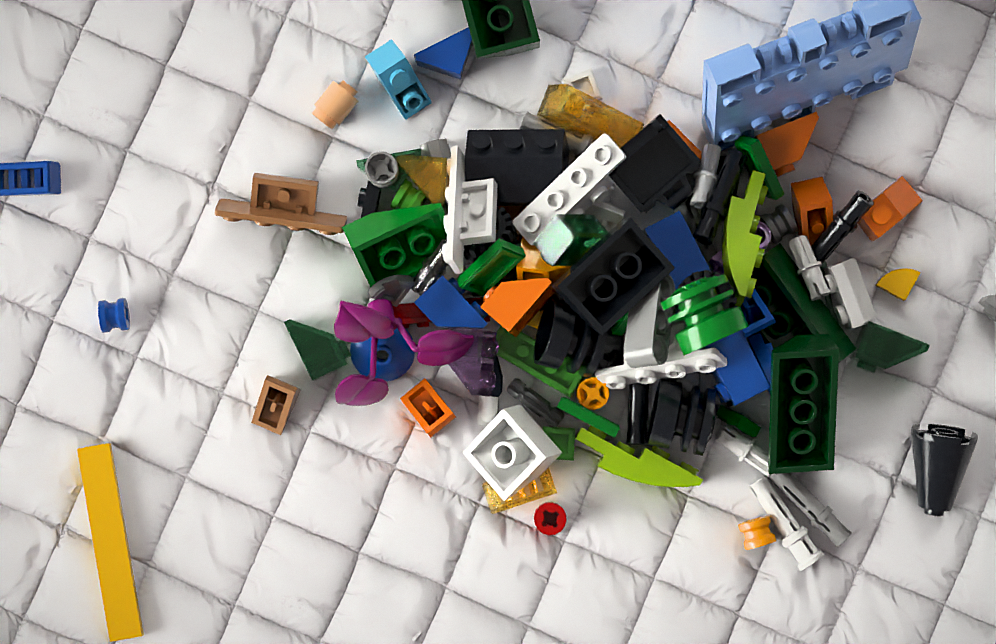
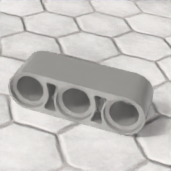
M669 274L628 311L624 357L626 363L631 368L662 365L667 361L672 323H669L667 318L673 316L674 307L663 311L660 303L675 292V284Z

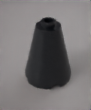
M915 424L911 429L918 506L924 508L925 514L943 516L944 511L952 509L976 447L978 435L972 432L971 437L965 436V429L939 424H928V430H919L920 424Z

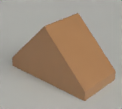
M267 375L251 423L281 435L301 389Z

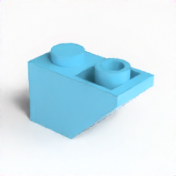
M392 39L365 56L378 80L405 120L432 103L408 60Z

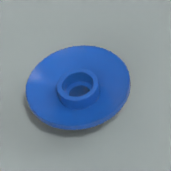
M398 328L394 330V334L386 339L378 338L377 352L385 350L389 355L385 359L377 357L375 378L383 379L386 382L398 379L411 367L415 352L411 350ZM372 336L363 342H351L350 356L353 365L360 374L366 377L370 373Z

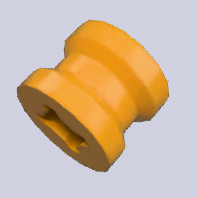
M590 377L578 385L576 398L581 406L589 410H596L602 408L607 403L609 389L606 387V383H601L597 378Z
M769 515L738 524L739 530L744 533L746 538L744 541L746 550L777 541L775 534L770 532L769 525L771 520Z

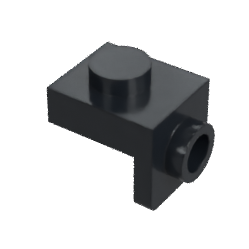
M369 180L367 188L361 187L357 206L363 207L361 218L378 211L382 188L374 186Z

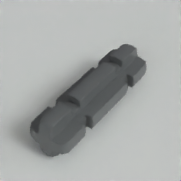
M513 379L507 387V392L515 399L517 397L521 399L520 402L539 417L543 416L546 418L544 421L552 427H557L563 420L564 413L556 407H551V403L533 389H527L525 387L526 384L520 379Z

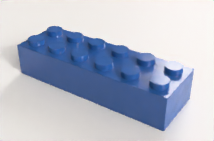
M680 211L644 228L643 232L675 267L669 273L674 281L675 290L692 273L710 270ZM742 330L699 349L716 348L727 358V366L716 368L715 371L710 372L717 383L712 387L716 389V396L720 403H727L728 407L736 406L771 388Z

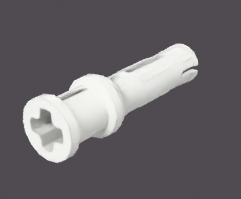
M766 475L749 486V489L752 490L783 536L782 545L784 548L788 547L799 562L798 568L800 571L825 555L822 550H817L808 537V529L804 528V526L800 527Z

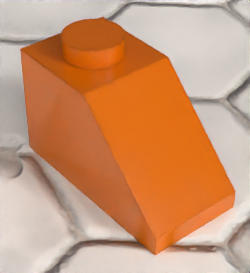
M817 111L754 137L760 140L777 177L795 170L794 164L801 160L819 119Z
M901 176L872 200L874 205L863 215L857 224L869 239L874 241L902 220L923 200L905 178Z
M823 177L791 183L792 208L798 227V235L807 236L811 246L834 220L833 201Z
M548 278L501 282L498 287L493 286L487 291L483 297L484 303L480 308L510 334L517 337L556 291L551 286L553 282Z

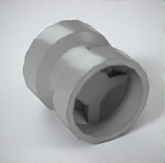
M376 152L367 159L365 172L369 181L374 186L386 188L397 181L399 167L391 154Z

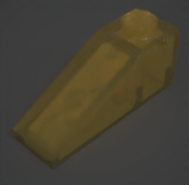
M569 84L548 85L537 115L581 135L590 134L594 140H597L604 133L608 134L619 148L644 126V123Z

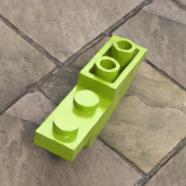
M754 170L748 180L743 199L735 196L731 197L727 207L728 213L723 224L722 261L724 274L736 291L734 292L735 298H737L735 306L740 307L745 297H752L757 279L751 278L754 267H760L765 249L759 248L762 236L755 235L760 216L755 215L757 204L763 206L768 187L763 186L765 174Z
M591 425L588 430L580 428L575 437V440L602 454L597 467L625 479L662 487L699 486L703 479L696 476L699 472L698 469L683 461L679 466L668 460L670 454L656 446H653L651 450L643 448L639 457L636 458L633 456L636 451L635 449L620 441L614 446L604 440L607 436L606 433Z

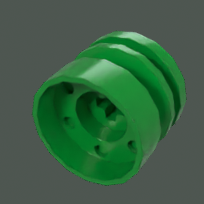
M725 274L704 277L675 290L670 297L660 303L663 311L677 305L680 312L667 318L669 323L684 320L687 327L675 335L684 356L749 327L740 306L724 309L722 303L734 294L733 290L731 289L717 295L715 288L728 282Z

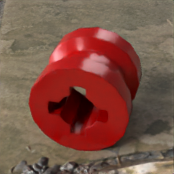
M545 502L535 510L534 523L541 533L555 535L565 527L567 521L566 513L557 503Z

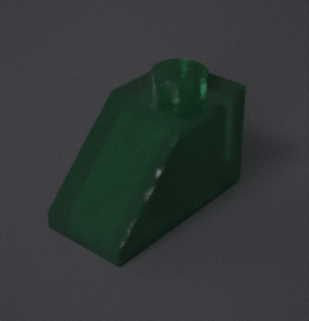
M555 214L533 244L541 252L540 256L547 264L551 266H572L601 240L608 231L594 215Z
M291 319L284 322L312 381L315 382L350 365L347 358L352 355L345 341L338 340L334 334Z
M867 321L861 328L855 344L857 349L852 352L850 359L858 362L857 368L875 373L876 369H888L928 351L930 345Z

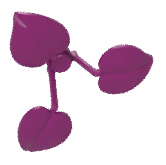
M377 299L370 302L366 307L341 300L334 323L335 335L340 340L352 343L366 341L372 336L369 375L366 377L361 374H353L343 379L336 388L335 400L338 404L366 406L377 403L386 397L389 391L388 383L383 379L375 378L378 338L386 339L391 337L396 328H398L411 350L418 352V362L429 366L446 365L461 358L473 344L474 335H464L450 330H436L423 335L419 339L418 344H415L402 325V319L395 318L391 301Z

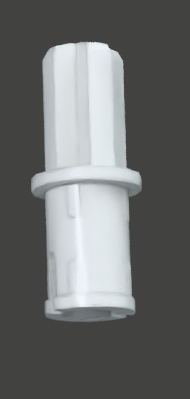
M704 145L699 170L694 172L695 186L690 205L695 208L701 209L703 203L708 201L718 177L716 173L721 155V147L718 145Z
M801 235L789 241V246L799 267L797 273L802 275L811 300H818L822 298L821 295H824V297L829 295L831 291L820 269L822 263L816 260L807 236Z
M727 424L716 439V442L739 456L738 460L740 462L745 460L765 475H770L768 472L769 454L754 444L756 440L752 439L750 441Z

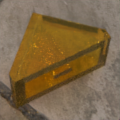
M415 155L398 156L395 159L397 164L432 204L441 203L443 206L447 158Z

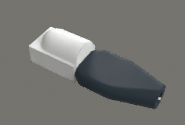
M485 354L477 374L476 391L479 395V426H488L498 415L499 396L502 393L503 375L498 356L493 354Z

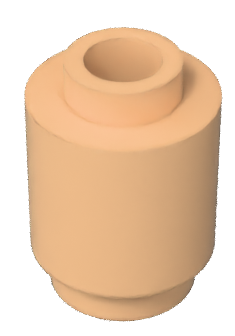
M343 80L339 84L333 81L314 104L316 108L312 114L330 129H333L336 124L340 125L358 103V100L354 97L357 91Z

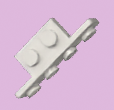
M602 134L513 220V225L530 245H536L556 225L569 227L578 224L586 216L585 211L593 203L601 202L609 194L608 189L615 183L609 174L626 159L625 153L608 134Z
M457 145L451 147V158L447 159L446 163L450 184L445 188L448 215L444 216V228L447 233V243L443 244L442 254L445 263H449L455 274L463 273L464 245L496 241L498 185L494 178L466 182L465 156Z
M680 323L671 327L669 352L665 364L631 368L626 363L624 357V365L598 369L595 371V378L601 383H606L607 388L623 389L629 384H650L655 382L656 379L666 377L682 378L686 374L693 372L710 373L715 371L716 368L727 366V358L716 348L697 350L684 356L675 338L679 331L687 327L686 324Z

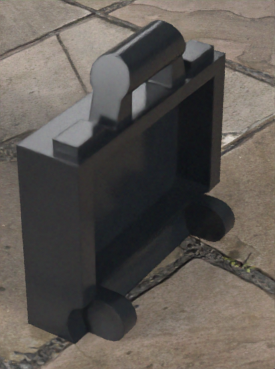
M659 114L620 148L625 153L626 159L609 174L610 178L641 213L643 211L647 213L656 205L654 203L656 200L673 210L681 205L693 194L686 174H692L700 167L699 163L701 162L663 116ZM680 181L683 186L667 199L664 193Z

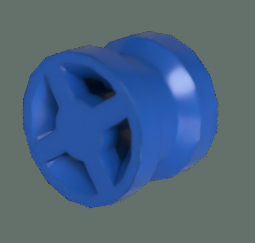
M120 298L113 303H109L106 300L98 302V318L102 333L110 332L113 328H119L122 331L130 329V315L126 298Z

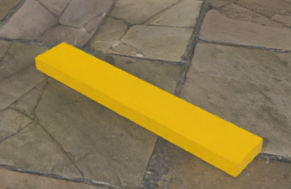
M111 443L78 448L77 452L109 640L113 642L141 637L144 633Z

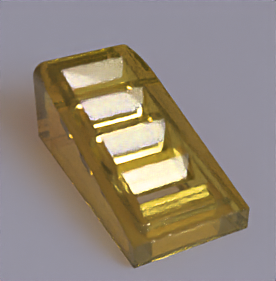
M549 467L539 476L543 491L538 492L535 480L528 484L531 495L526 496L525 490L522 488L516 493L518 499L513 500V497H510L504 504H501L499 495L488 482L482 483L491 513L495 514L557 493Z

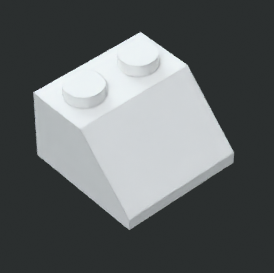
M521 405L504 408L462 453L503 501H506L539 477L562 454V451Z

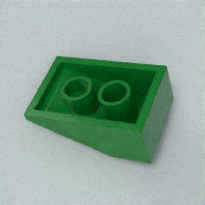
M441 203L375 212L342 227L370 287L378 281L393 275H409L413 278L445 262L442 247L443 244L447 243V233L444 228V216L446 214Z

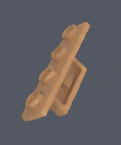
M254 173L250 202L221 198L215 208L216 216H221L223 219L231 222L250 220L255 221L260 226L278 224L285 225L287 228L295 231L305 229L319 230L320 233L325 235L343 233L342 227L347 224V216L316 212L319 181Z

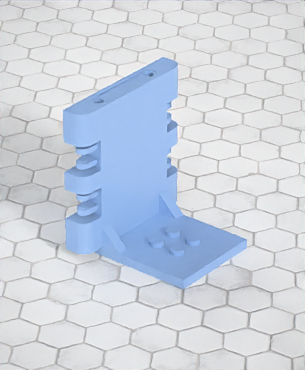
M859 0L853 3L851 11L820 23H817L812 18L789 27L787 36L753 49L747 43L704 60L702 126L709 144L720 146L722 151L735 146L734 141L742 135L754 138L755 131L768 127L775 119L784 117V119L790 118L791 121L814 113L816 107L826 105L832 101L833 97L842 93L850 95L852 100L892 85L895 73L908 68L922 19L914 1Z

